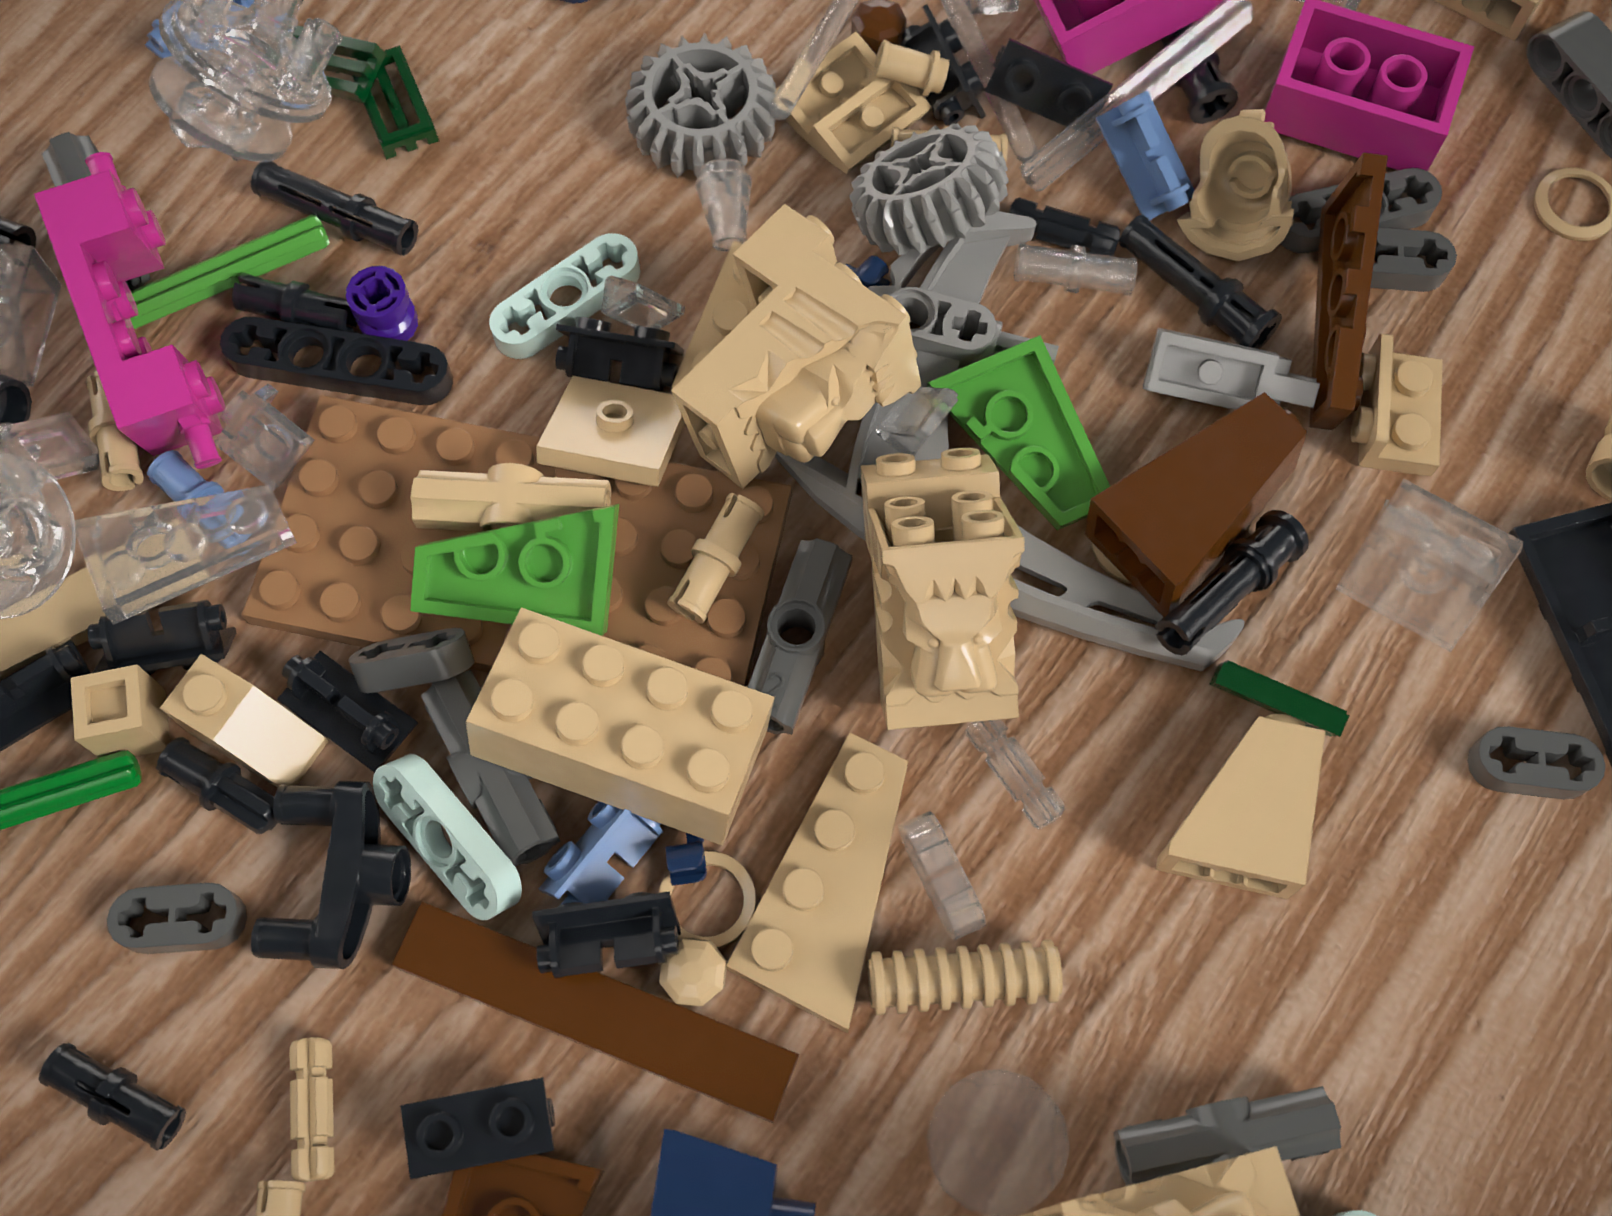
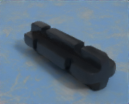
M1020 197L1015 198L1010 207L1009 213L1027 216L1036 221V239L1079 252L1082 247L1090 249L1089 255L1105 260L1111 259L1115 254L1121 229L1115 225L1099 221L1098 225L1094 226L1089 224L1091 218L1047 205L1043 211L1037 209V202Z

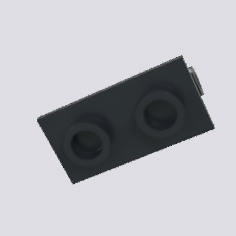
M924 5L922 8L929 22L922 26L912 25L906 28L901 35L902 42L900 46L929 55L932 50L940 51L941 58L949 60L948 74L940 94L930 92L926 96L929 104L932 106L934 117L937 120L943 121L945 125L958 123L964 117V111L973 105L981 118L986 117L977 98L979 94L985 91V88L970 60L960 65L955 53L964 48L948 18L938 23L928 5Z
M1009 38L1006 46L1002 45L993 63L995 69L985 88V92L1087 136L1113 87V83Z
M576 317L575 327L557 324L556 330L569 338L568 347H558L555 366L558 370H565L567 377L578 376L610 382L613 361L622 362L619 384L653 389L658 392H662L664 386L672 388L678 372V365L668 363L670 354L683 356L684 349L675 342H669L670 332L656 328L635 326L633 336L612 333V323L586 317Z
M208 600L161 607L158 614L163 630L154 631L148 609L101 616L99 623L88 626V639L92 649H103L104 655L93 673L136 664L149 675L153 674L157 669L182 666L183 669L189 670L200 654L218 663L221 659H225L237 633L236 628H226L227 619L223 605H211Z
M72 640L58 648L51 646L46 649V655L0 681V752L72 709L71 678L91 674L90 669Z
M319 651L314 657L305 659L300 655H296L285 664L282 670V676L287 679V688L277 700L374 773L380 766L385 764L418 724L416 720L378 692H360L354 675L322 651Z
M670 891L655 894L637 892L620 899L586 904L568 902L557 908L532 911V918L544 944L537 946L540 973L552 972L555 979L603 971V948L614 947V962L617 969L666 963L667 955L679 954L678 935H681V928Z
M544 1077L400 1105L410 1179L555 1150L551 1128L555 1126V1113L552 1099L547 1098Z

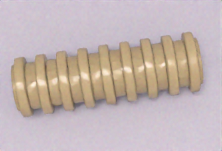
M1043 940L1041 946L1033 948L1030 941H1022L1019 949H1011L1009 943H1000L998 950L990 951L987 944H979L977 952H968L966 946H957L956 953L947 954L944 947H937L934 955H925L923 949H915L913 956L904 957L902 950H894L892 958H882L881 952H872L871 959H868L871 1009H875L876 1015H885L887 1007H896L898 1014L907 1013L908 1006L917 1005L919 1012H928L929 1004H939L940 1010L945 1011L950 1010L951 1003L960 1002L962 1009H971L973 1001H981L983 1007L988 1008L993 1007L994 1000L1000 999L1003 1000L1005 1006H1014L1016 998H1024L1026 1004L1030 1005L1036 1004L1038 997L1045 996L1048 1003H1056L1063 989L1060 955L1058 948L1054 946L1052 940Z

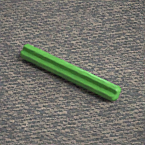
M310 215L131 291L139 313L138 316L130 318L134 329L233 288L235 283L242 284L238 280L239 275L242 273L258 277L328 247L330 244L329 237L320 219L316 215Z

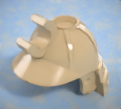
M1264 109L1241 110L1239 116L1220 121L1211 127L1204 136L1200 149V182L1193 192L1192 200H1190L1191 212H1187L1177 221L1188 240L1206 254L1235 261L1267 254L1284 241L1290 227L1293 225L1294 209H1291L1292 201H1289L1292 190V176L1288 154L1278 133L1274 129L1273 122H1264Z

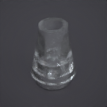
M717 159L701 166L699 170L700 177L696 180L695 187L712 235L713 248L719 251H729L733 241L742 244L747 241L746 229L752 178L745 172V165L742 162L734 159Z

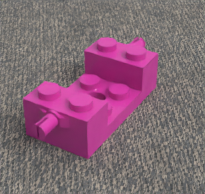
M108 152L94 153L85 159L91 176L34 193L117 429L152 456L188 445L197 469L214 466L220 463L222 459L218 454L213 436L224 432L217 413L226 411L225 403L216 381L212 376L206 378L197 360L189 362L172 344L153 351L144 336L137 338L130 319L138 316L139 313L134 297L125 281L164 269L157 247L166 245L162 229L153 211L145 210L135 188L126 189L125 186L121 185L112 155Z

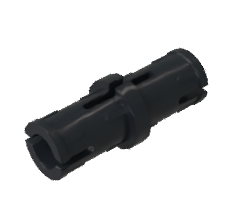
M242 273L239 275L238 280L240 283L247 284V286L239 283L234 284L232 302L236 310L262 314L284 322L354 332L351 327H347L346 324L353 327L358 325L345 298L309 290L310 286L306 283L292 281L289 284L256 277L252 274Z
M63 1043L49 1055L41 1068L39 1082L44 1086L52 1087L88 1108V1118L100 1125L112 1122L147 1142L151 1148L157 1151L164 1149L170 1144L185 1120L186 1110L184 1108L175 1106L138 1085L136 1074L123 1067L112 1070L77 1050L76 1046L71 1043Z

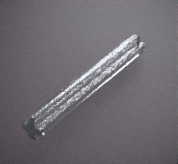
M1223 0L1024 161L1020 166V170L1025 182L1036 192L1043 191L1105 140L1095 119L1096 117L1147 90L1152 101H1154L1253 20L1252 11L1254 8L1250 1Z

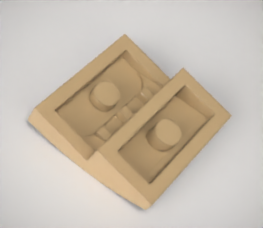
M857 31L779 86L774 93L775 99L778 100L779 114L821 156L846 174L889 143L892 138L893 127L907 129L929 113L932 108L916 87L883 77H874L873 72L877 56Z

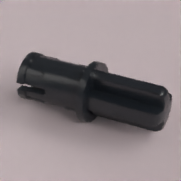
M184 737L176 738L162 751L156 765L158 773L164 777H169L199 796V803L206 810L219 809L256 834H263L267 830H272L277 825L273 811L275 797L242 777L241 768L235 763H220L190 744V741Z

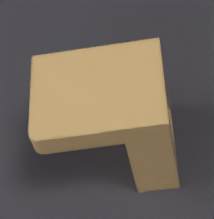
M136 664L71 678L74 740L100 758L122 750H128L133 755L140 756L163 751L170 743L168 715L160 709L166 700L165 689L139 665Z

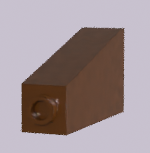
M1264 392L1092 497L1085 535L1144 598L1165 617L1205 580L1223 558L1227 548L1241 536L1296 468L1308 431L1301 426L1292 412L1280 407Z

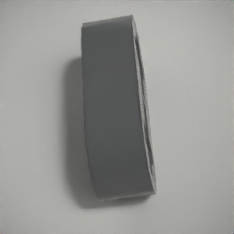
M1378 227L1374 257L1376 262L1373 265L1371 288L1425 292L1440 287L1456 263L1457 254L1454 245L1448 238L1431 231ZM1417 255L1426 256L1427 264L1433 265L1434 268L1425 267L1424 260L1418 258Z
M462 628L442 629L380 641L356 651L348 659L360 692L375 693L445 680L468 670L475 662L466 633Z
M1510 726L1496 727L1485 733L1470 748L1467 759L1470 773L1479 784L1487 789L1496 792L1562 800L1575 799L1596 787L1603 779L1606 767L1603 754L1599 748L1585 737L1576 734ZM1500 746L1503 747L1504 757L1526 761V763H1517L1508 771L1503 772L1501 761L1490 759L1489 754ZM1567 754L1570 765L1580 767L1582 773L1570 780L1568 769L1549 766L1546 763H1554Z
M194 883L139 887L128 890L117 897L110 907L107 926L108 932L115 942L136 953L159 954L216 950L229 946L239 938L245 929L247 913L246 906L240 897L220 884ZM211 901H215L216 905L227 911L225 918L214 921L211 932H209L207 927L196 921H187V915L209 912ZM144 906L157 915L168 916V922L146 925L143 936H141L140 932L130 928L131 919L142 917Z

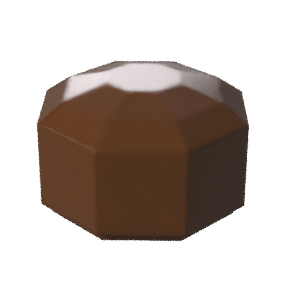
M867 0L859 4L852 17L851 34L857 31L870 49L877 55L883 40L900 46L902 42L901 35L906 29L907 18L899 3L890 0Z

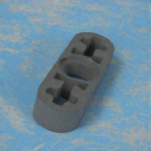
M1407 168L1386 173L1379 227L1412 229L1424 225L1432 216L1442 197V188L1437 178L1419 168ZM1338 185L1296 194L1289 198V201H1292L1291 209H1294L1293 221L1295 217H1300L1303 223L1293 222L1284 241L1280 243L1284 248L1301 254L1319 251L1321 208ZM1403 192L1407 193L1408 197L1399 199ZM1414 199H1420L1421 203L1417 204ZM1315 223L1312 230H1308L1305 225Z

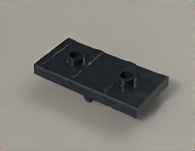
M1611 502L1517 526L1506 536L1512 549L1515 550L1539 602L1538 607L1544 620H1547L1570 670L1574 686L1585 703L1612 767Z

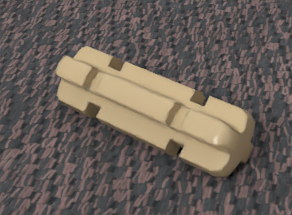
M320 1037L300 1039L292 1042L290 1046V1071H295L296 1080L290 1081L291 1140L296 1139L297 1149L291 1150V1176L294 1180L300 1182L324 1180L332 1177L334 1173V1147L327 1146V1138L334 1136L333 1079L326 1077V1070L332 1069V1045L329 1040Z

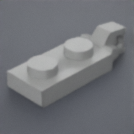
M1157 328L1143 389L1235 410L1264 392L1279 406L1280 402L1284 401L1313 408L1320 383H1316L1317 379L1289 373L1292 360L1280 357L1277 353Z

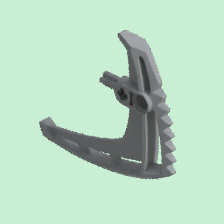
M1002 211L985 216L984 226L973 227L968 230L965 239L956 237L948 242L920 288L906 286L920 267L941 246L940 244L929 247L922 254L916 249H912L895 260L890 267L891 286L868 287L869 290L880 297L883 294H887L895 298L908 312L910 322L920 326V328L910 330L913 345L917 352L916 360L922 386L914 394L907 393L885 407L876 402L862 419L857 435L849 474L817 456H814L809 462L802 463L790 456H785L778 451L776 452L775 456L779 463L810 497L863 540H865L863 499L857 495L858 486L861 483L860 466L876 464V458L895 453L915 456V461L940 459L941 453L949 449L948 412L926 389L927 383L1030 340V338L1001 331L1003 322L995 320L991 311L981 305L980 302L1005 248L1028 242L1034 237L1036 221L1034 219ZM1044 342L1054 363L1059 346ZM1017 525L1024 536L1025 551L1021 554L1020 567L1017 569L1063 589L1065 593L1057 597L1014 579L1019 590L1018 598L1014 599L1010 605L1016 617L1087 641L1198 671H1203L1219 659L1232 645L1244 627L1243 619H1234L1220 623L1212 630H1209L1188 654L1182 656L1175 655L1162 646L1156 636L1159 631L1154 627L1088 608L1093 605H1100L1156 625L1164 617L1140 592L1078 562Z

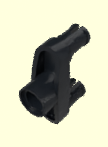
M339 781L335 787L280 785L276 791L273 805L274 818L277 823L281 825L332 826L319 914L314 920L259 917L253 926L251 934V951L258 958L311 961L314 968L346 969L353 962L360 949L373 905L401 906L405 902L411 882L409 850L406 846L381 845L379 805L370 782Z

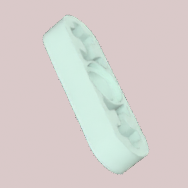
M609 233L601 235L499 303L492 311L489 320L490 329L499 351L507 357L514 359L531 357L563 336L562 333L556 330L557 324L575 327L576 317L589 318L631 289L640 276L638 253L634 243L621 234ZM610 258L615 263L622 261L623 267L617 270L611 265L603 267L602 262ZM596 278L597 286L592 287L590 281ZM570 285L582 291L580 299L570 306H558L550 301L551 294L561 286ZM536 305H541L547 320H544L541 311L536 313ZM517 322L522 327L528 325L529 331L521 335L516 330L509 332L508 326Z
M407 754L380 766L375 771L373 789L378 804L470 915L479 920H489L519 902L522 894V885L514 864L423 758L415 754ZM441 825L445 828L446 832L448 833L452 847L449 845L446 838L444 837Z

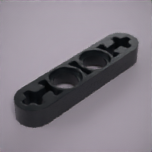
M243 317L233 321L225 328L220 339L221 350L232 369L239 375L247 378L414 405L438 403L449 394L453 387V375L444 353L437 347L429 344L259 317ZM255 340H260L264 348L252 347L248 355L242 354L241 347L250 348ZM318 346L324 349L321 360L311 367L301 368L293 364L296 353L304 347ZM272 352L278 353V361H276ZM375 355L382 359L379 369L372 375L358 377L351 373V366L361 356ZM396 361H399L402 370L396 369ZM425 367H432L435 375H426L422 383L415 382L413 375H422Z

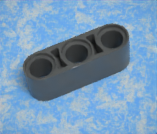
M1583 11L1535 34L1528 42L1527 58L1536 76L1598 146L1612 158V31L1595 14Z

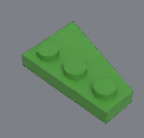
M1041 335L927 383L926 389L977 445L986 454H989L992 461L1056 530L1087 518L1091 498L1110 487Z
M619 504L424 543L415 547L410 611L513 624L522 607L603 636L608 628Z

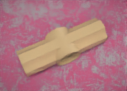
M516 463L493 465L488 469V474L419 470L418 476L413 479L410 497L412 521L416 528L483 532L610 506L611 486L609 480L544 477L535 468Z

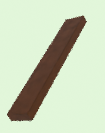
M421 902L391 964L398 970L773 1124L799 1059L798 1053L597 972L564 976L563 978L556 979L552 972L540 973L536 947L424 902Z

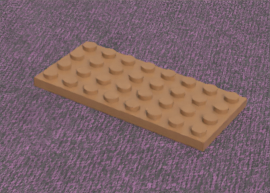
M320 395L242 616L251 625L359 647H366L384 640L442 629L462 628L466 633L475 660L469 669L490 673L513 624L410 611L415 547L424 543L478 532L416 528L412 521L410 497L413 479L418 476L419 470L488 474V469L493 465L516 463L535 468L544 477L609 480L611 486V505L619 504L608 628L607 632L603 635L604 637L747 687L792 498V486L753 478L742 489L721 472L668 462L659 486L654 487L538 464L536 446L541 437ZM735 493L737 497L742 495L759 505L764 511V516L758 522L738 557L741 561L739 571L736 576L727 577L706 614L707 618L704 623H698L695 620L691 621L671 609L667 601L674 594L694 559V556L691 554L692 547L697 539L706 538L726 503L728 494Z

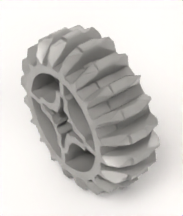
M705 33L699 43H688L681 35L678 47L672 49L661 43L657 53L658 58L643 56L641 71L632 72L630 90L627 91V97L625 98L628 114L627 121L629 131L637 141V147L641 150L642 155L652 156V161L657 169L671 164L672 171L677 178L687 169L694 170V174L699 181L703 178L705 171L715 170L723 179L727 172V166L733 165L744 171L748 162L747 156L761 158L764 142L772 141L776 118L778 117V100L775 99L774 94L776 92V85L772 75L767 74L763 58L752 59V54L749 52L747 45L732 50V44L727 36L718 44L710 43ZM744 105L742 110L735 116V110Z
M958 123L951 124L945 129L933 126L925 133L917 134L913 132L912 136L904 141L895 140L894 146L887 151H878L875 154L874 162L866 163L860 168L861 175L852 181L853 191L849 197L853 205L851 207L861 233L866 235L870 245H878L881 252L895 250L898 255H905L912 249H916L922 254L929 247L940 244L945 248L946 243L956 237L965 239L968 230L973 227L984 226L985 216L993 215L1000 210L999 202L1008 195L1006 184L1009 181L1005 172L1007 171V166L1002 152H999L997 144L992 141L988 131H979L976 125H967L961 128Z

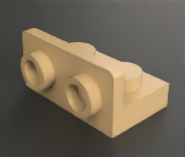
M1381 333L1369 353H1362L1359 375L1363 378V395L1361 406L1355 411L1351 426V441L1359 443L1358 467L1429 477L1435 473L1440 466L1442 359L1393 353V335Z

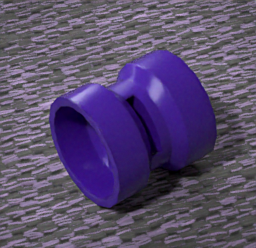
M370 266L360 270L350 279L346 287V300L362 334L408 341L414 335L418 327V315L399 273L385 266Z

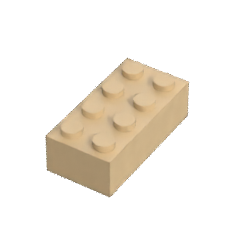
M521 607L466 720L470 755L622 810L627 809L638 816L723 846L767 732L775 697Z

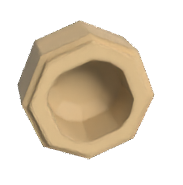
M684 938L679 942V954L667 955L666 963H661L659 983L676 1004L703 1006L725 987L727 960L711 940Z

